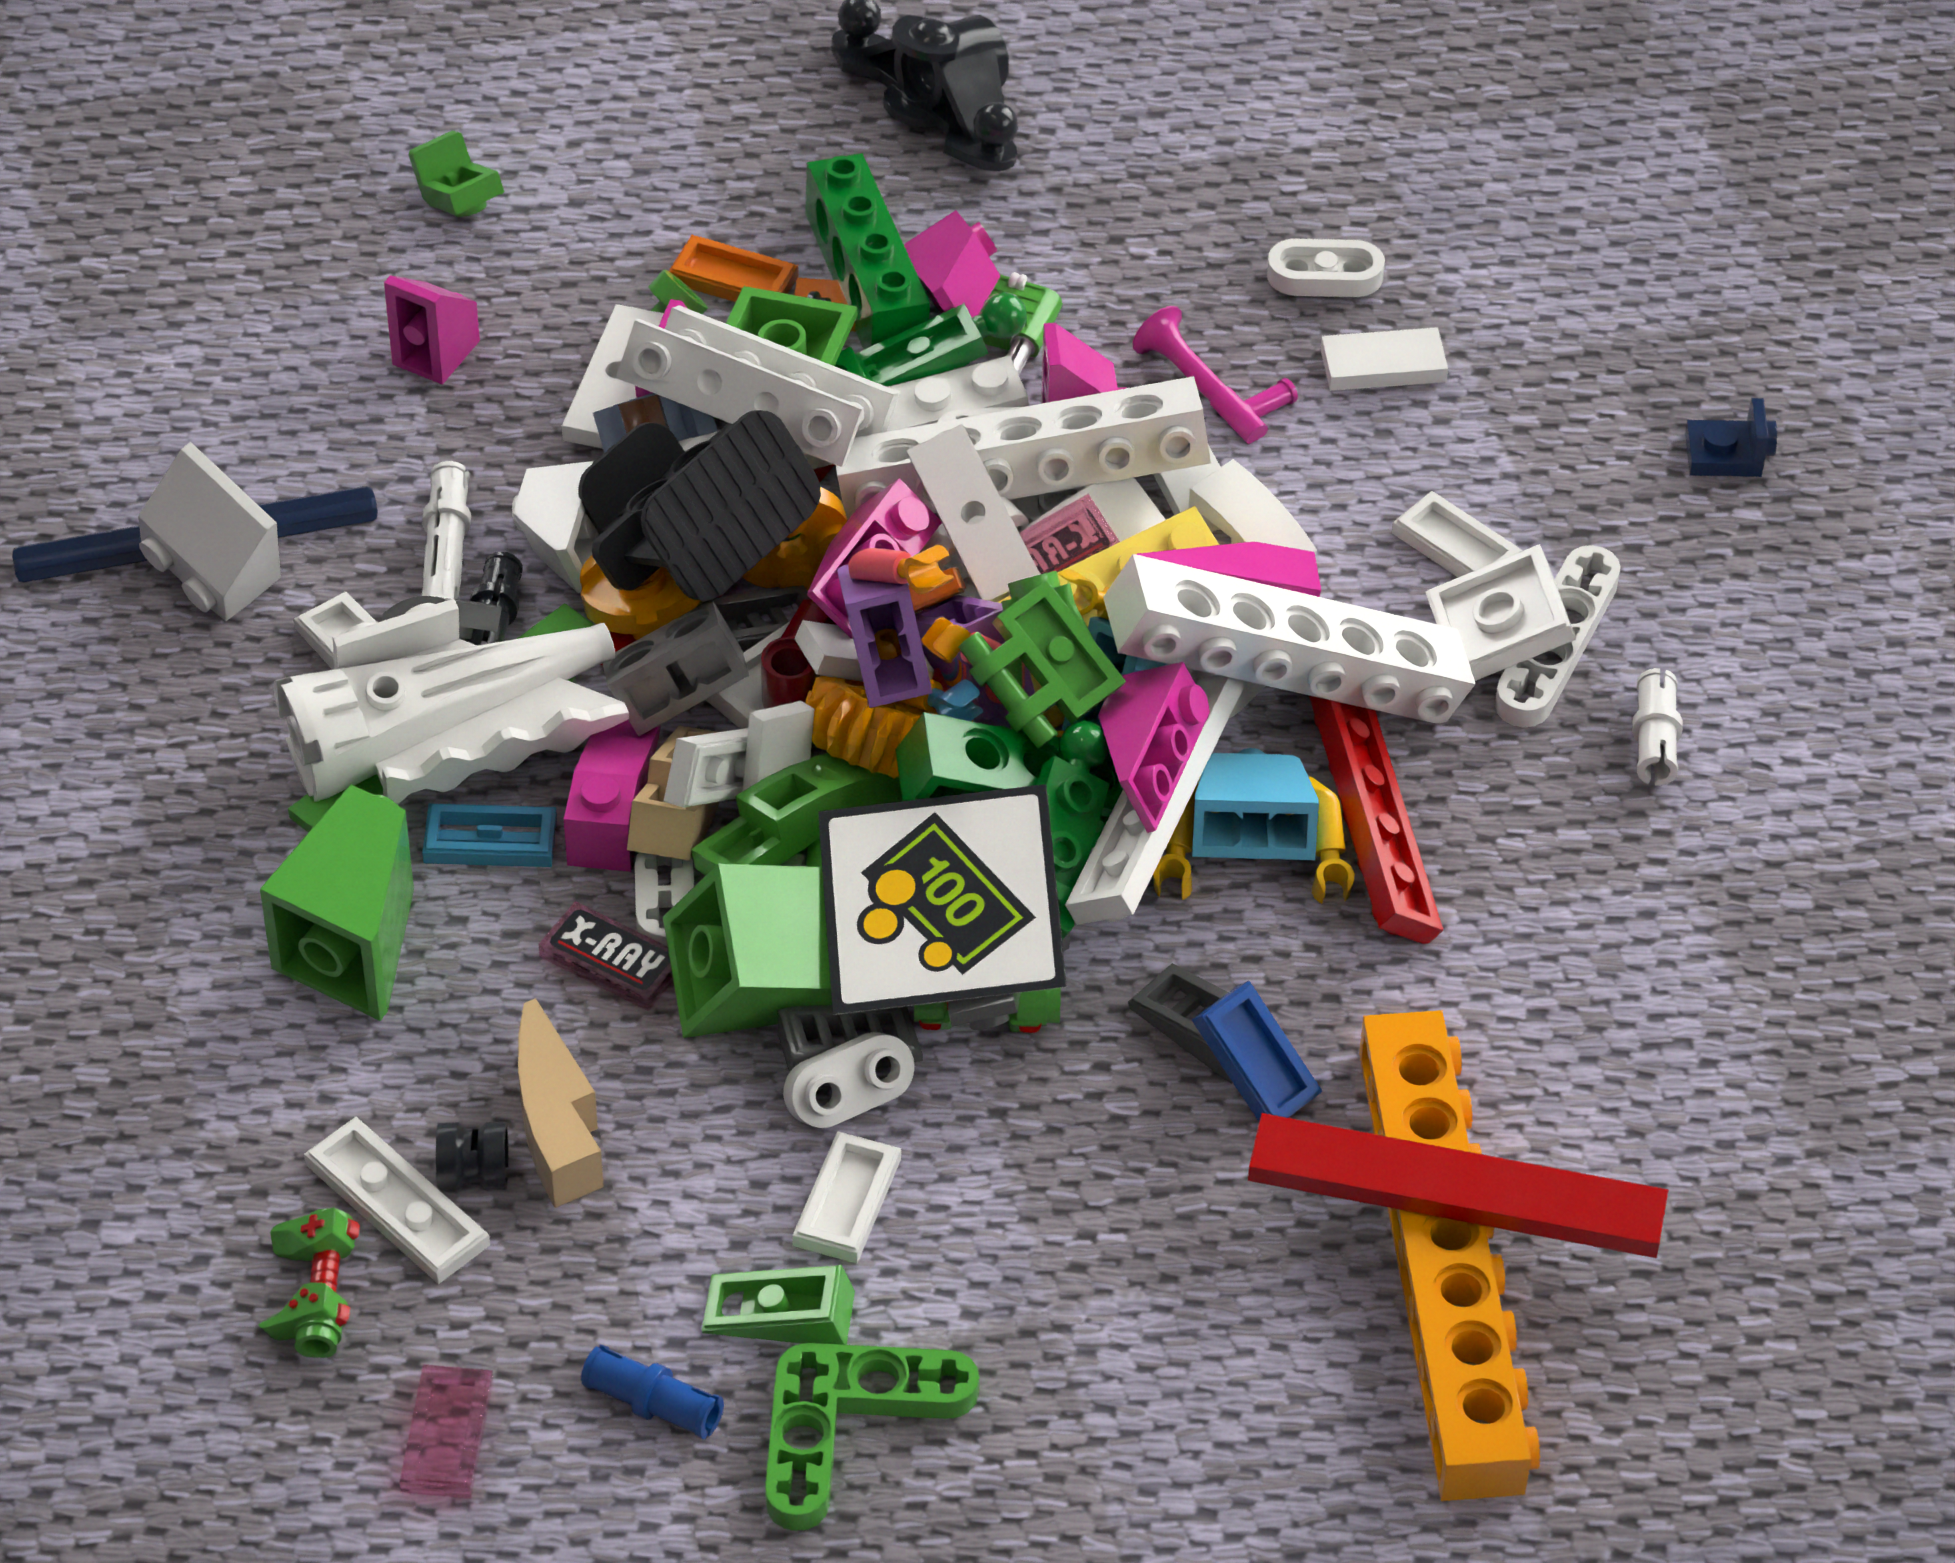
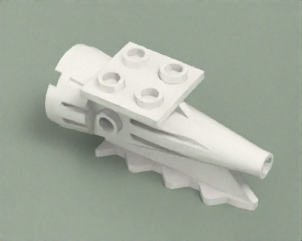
M455 599L438 604H420L411 608L403 615L378 623L364 622L354 625L343 634L332 637L334 669L290 676L274 681V695L279 718L288 716L287 726L290 737L285 739L292 760L309 796L314 795L315 802L327 799L346 790L350 784L356 785L378 774L383 786V796L390 798L398 805L409 794L423 789L440 792L453 790L470 774L484 769L504 773L514 770L526 758L536 752L546 749L562 753L572 751L590 735L607 730L629 719V711L624 702L568 681V679L603 662L615 659L614 644L610 632L604 623L586 628L474 645L459 639V608Z

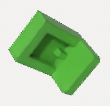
M452 130L409 151V159L422 198L432 207L451 213L456 217H466L484 210L487 207L486 201L504 193L498 171L471 162L463 135L460 132Z

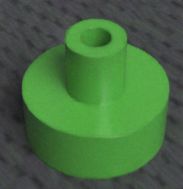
M663 269L648 286L650 291L660 300L651 311L664 313L670 299L680 300L688 309L703 314L708 309L707 305L686 284L666 269Z

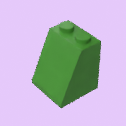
M350 784L260 888L271 969L379 1021L388 1012L414 893L405 809L399 807L386 796L373 795Z
M717 864L663 916L683 1038L777 1025L778 1009L794 1006L832 1005L822 867Z

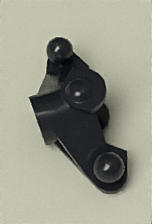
M845 0L842 2L838 11V22L841 29L836 31L831 39V51L841 71L879 80L887 87L883 95L884 109L893 118L916 127H937L947 135L944 144V154L986 171H1005L1015 165L1017 147L1013 139L1018 131V119L1012 108L1004 104L1002 86L1005 84L1009 73V56L1006 43L999 29L990 19L982 15H974L947 23L933 18L906 15L895 22L892 27V39H887L875 33L882 21L881 9L875 0Z

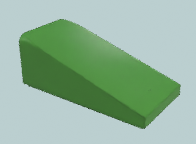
M842 1265L712 1274L701 1331L705 1334L801 1344L847 1345L855 1290ZM744 1292L740 1315L724 1316L722 1313L724 1300L731 1294Z

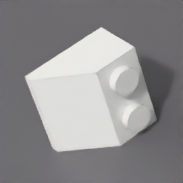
M189 442L180 450L138 515L141 535L139 547L146 559L157 570L164 572L169 569L183 582L182 589L199 610L207 612L211 609L227 621L281 578L277 522L194 444Z

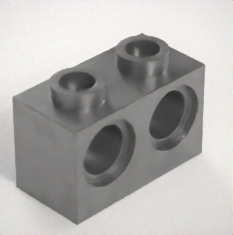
M713 600L703 603L615 652V659L603 662L607 686L615 699L625 703L629 711L628 720L638 737L749 676L743 651Z

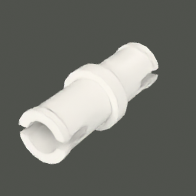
M1659 668L1646 670L1638 677V711L1633 716L1632 734L1638 742V777L1644 783L1649 784L1651 765L1655 766L1654 785L1656 786L1666 785L1674 781L1678 775L1677 742L1682 737L1683 720L1676 711L1677 679L1673 673L1666 670L1664 673V689L1661 688Z

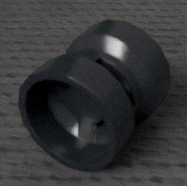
M439 1122L437 1124L436 1180L438 1190H459L465 1183H480L486 1190L507 1189L508 1178H505V1168H508L509 1163L507 1122H486L480 1129H465L459 1122Z

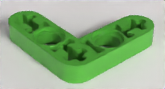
M822 1343L798 1344L787 1349L779 1358L776 1367L765 1484L767 1513L773 1522L784 1529L800 1531L808 1530L818 1525L826 1517L830 1506L837 1413L941 1419L960 1417L968 1413L976 1405L979 1396V1372L973 1360L961 1352L939 1349ZM804 1368L816 1369L817 1377L813 1385V1403L800 1402L799 1378ZM882 1371L892 1375L896 1379L897 1385L886 1393L874 1394L864 1390L860 1386L859 1380L870 1372ZM909 1372H918L917 1393H909ZM942 1376H956L954 1393L945 1394L940 1392L939 1385ZM799 1426L812 1427L822 1435V1440L816 1446L803 1450L791 1447L783 1438L789 1430ZM793 1469L806 1470L807 1496L803 1500V1505L800 1506L789 1505L788 1496L792 1492Z

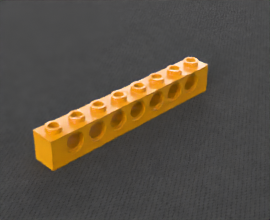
M1443 1010L1363 1016L1359 1055L1374 1134L1482 1154L1479 1143H1469L1466 1130L1472 1127L1471 1097L1468 1089L1458 1090L1456 1076H1460L1462 1070L1461 1047L1457 1036L1448 1037ZM1387 1207L1441 1501L1525 1495L1529 1470L1539 1469L1540 1446L1536 1428L1525 1427L1522 1410H1527L1528 1408L1527 1378L1523 1368L1513 1369L1510 1352L1516 1351V1324L1512 1310L1502 1311L1499 1295H1504L1505 1269L1502 1255L1500 1253H1490L1488 1239L1493 1238L1494 1228ZM1463 1362H1472L1478 1365H1469ZM1472 1420H1483L1490 1424H1480Z

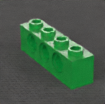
M863 153L807 162L805 214L833 280H838L848 305L857 307L855 331L863 349H867L929 320V299Z
M923 712L895 749L902 800L909 801L1034 786L1037 784L1043 763L1054 756L1062 759L1059 752L1060 737H1054L1042 748L1037 749L1023 731L1016 733L1015 730L1004 726H992L952 718L948 715ZM1110 751L1103 765L1090 772V774L1110 783L1092 848H1094L1123 791Z

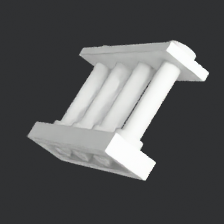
M676 306L671 309L665 329L640 319L634 321L616 376L617 379L731 424L750 411H769L782 420L802 452L840 467L845 466L855 437L887 431L900 393L682 306Z

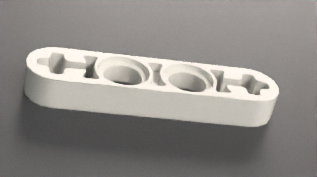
M1593 545L1581 546L1573 550L1565 559L1554 580L1565 609L1577 611L1582 614L1585 620L1571 624L1576 640L1550 650L1558 654L1563 659L1562 662L1556 665H1543L1530 658L1505 668L1498 682L1495 699L1496 712L1503 721L1513 726L1533 727L1543 723L1550 715L1616 593L1621 567L1618 558L1611 551ZM1590 570L1600 572L1594 575L1589 584L1588 591L1580 588L1582 575H1587ZM1528 680L1536 683L1534 697H1529L1525 703L1514 700V698L1522 696L1527 687Z

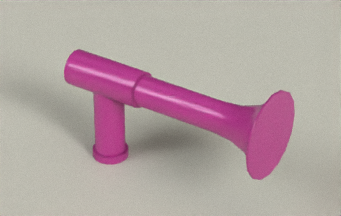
M1168 306L1158 310L1140 326L1133 339V349L1137 354H1144L1149 351L1158 352L1174 363L1186 377L1194 376L1199 391L1248 445L1267 433L1268 427L1260 417L1288 403L1293 404L1298 399L1295 385L1289 379L1284 378L1279 380L1276 385L1243 401L1205 365L1183 340L1178 329L1182 319V311L1177 306Z

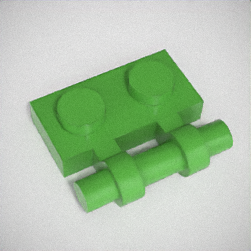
M1047 580L994 619L992 624L1006 640L1005 643L993 651L978 631L958 647L973 666L969 673L980 687L986 684L1009 712L1005 717L1016 733L1023 730L1037 749L1042 748L1058 735L1043 713L1056 704L1070 724H1073L1119 690L1126 682ZM1018 659L1024 663L1042 686L1040 690L1030 697L1007 669Z

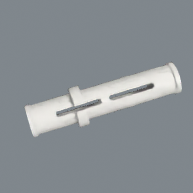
M440 462L431 469L430 499L423 509L422 526L427 532L422 596L459 600L463 540L470 530L471 512L466 506L470 473L469 471L465 472L466 467L458 462Z

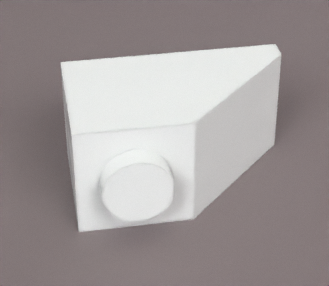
M593 461L526 469L519 494L514 497L512 503V516L515 526L519 531L524 532L533 551L577 593H581V568L592 555L593 542L599 536L597 529L585 513L582 500L578 496L581 475L593 464Z

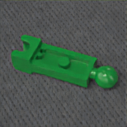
M1007 292L996 293L984 302L980 310L981 313L974 317H971L965 303L856 354L852 347H848L841 351L835 367L886 387L963 368L970 362L989 354L983 338L991 335L999 339H1008L1020 333L1027 322L1026 307L1015 294Z
M1089 721L1076 722L1065 729L1059 739V752L1062 759L1054 756L1043 763L1036 784H1047L1062 940L1071 932L1075 924L1065 904L1089 858L1110 783L1090 774L1092 770H1096L1103 765L1109 755V748L1103 729L1096 723Z

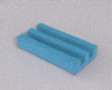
M428 803L422 850L423 863L552 867L555 828L557 826V807ZM440 824L477 826V831L439 829ZM502 826L541 827V833L506 832L502 830Z

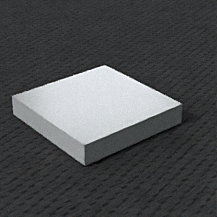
M1540 544L1425 591L1436 624L1458 629L1474 681L1576 640Z

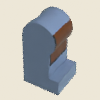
M655 393L592 413L604 453L625 434L641 423H658L666 426L674 434L678 442L717 431L713 416Z

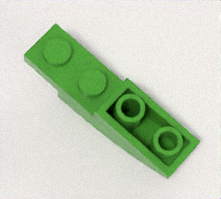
M829 753L788 766L735 796L740 816L691 849L695 869L707 875L717 864L780 866L820 838L818 811L901 802L903 800L899 777L893 779L889 775L879 772L871 773L869 769L858 765H850L848 761L842 758L831 757Z

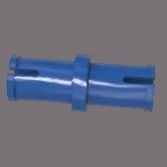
M600 1344L599 1348H593L581 1372V1384L589 1389H596L631 1405L632 1412L643 1419L651 1420L653 1416L659 1417L695 1433L701 1439H706V1436L710 1437L713 1434L723 1414L724 1399L721 1396L709 1394L673 1378L672 1370L664 1365L654 1363L648 1367L610 1350L609 1347Z

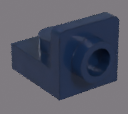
M1751 398L1747 421L1687 420L1685 437L1690 476L1762 477L1765 457L1775 456L1777 447L1776 421L1766 420L1764 398Z

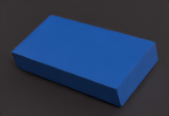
M1250 981L1238 985L1192 1019V1022L1259 1122L1261 1113L1289 1118L1323 1092Z

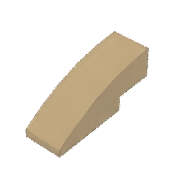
M679 725L650 758L647 784L632 801L627 850L688 861L692 859L691 849L703 841L720 801L684 808L663 801L676 739L717 732Z
M535 998L525 1002L523 1005L518 1034L520 1098L527 1144L538 1177L554 1208L604 1187L601 1149L590 1134V1132L598 1129L596 1096L594 1089Z

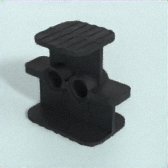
M754 410L744 414L735 423H728L708 441L699 443L687 451H684L674 434L666 426L658 423H641L625 434L584 471L578 487V496L582 500L585 513L599 533V536L592 545V556L614 588L625 591L635 590L660 567H666L680 590L689 598L699 601H710L724 594L728 588L741 579L746 572L750 571L773 548L778 546L800 524L806 521L815 511L821 497L819 479L802 453L801 448L797 445L782 420L775 414L763 410Z

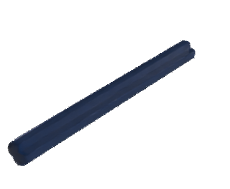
M369 486L258 505L277 522L278 538L371 522L377 519L378 513L375 494ZM138 525L18 546L12 552L15 575L19 582L25 583L148 561L139 547V543H141L140 527Z

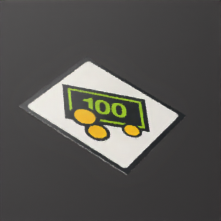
M1047 784L818 811L833 1015L1067 987Z

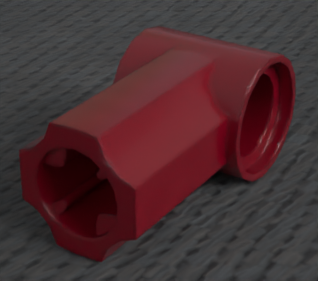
M803 599L781 638L770 642L763 649L761 655V688L764 709L798 701L805 703L808 692L813 689L816 677L820 676L813 670L797 644L795 636L802 620L832 625L837 624L812 599Z

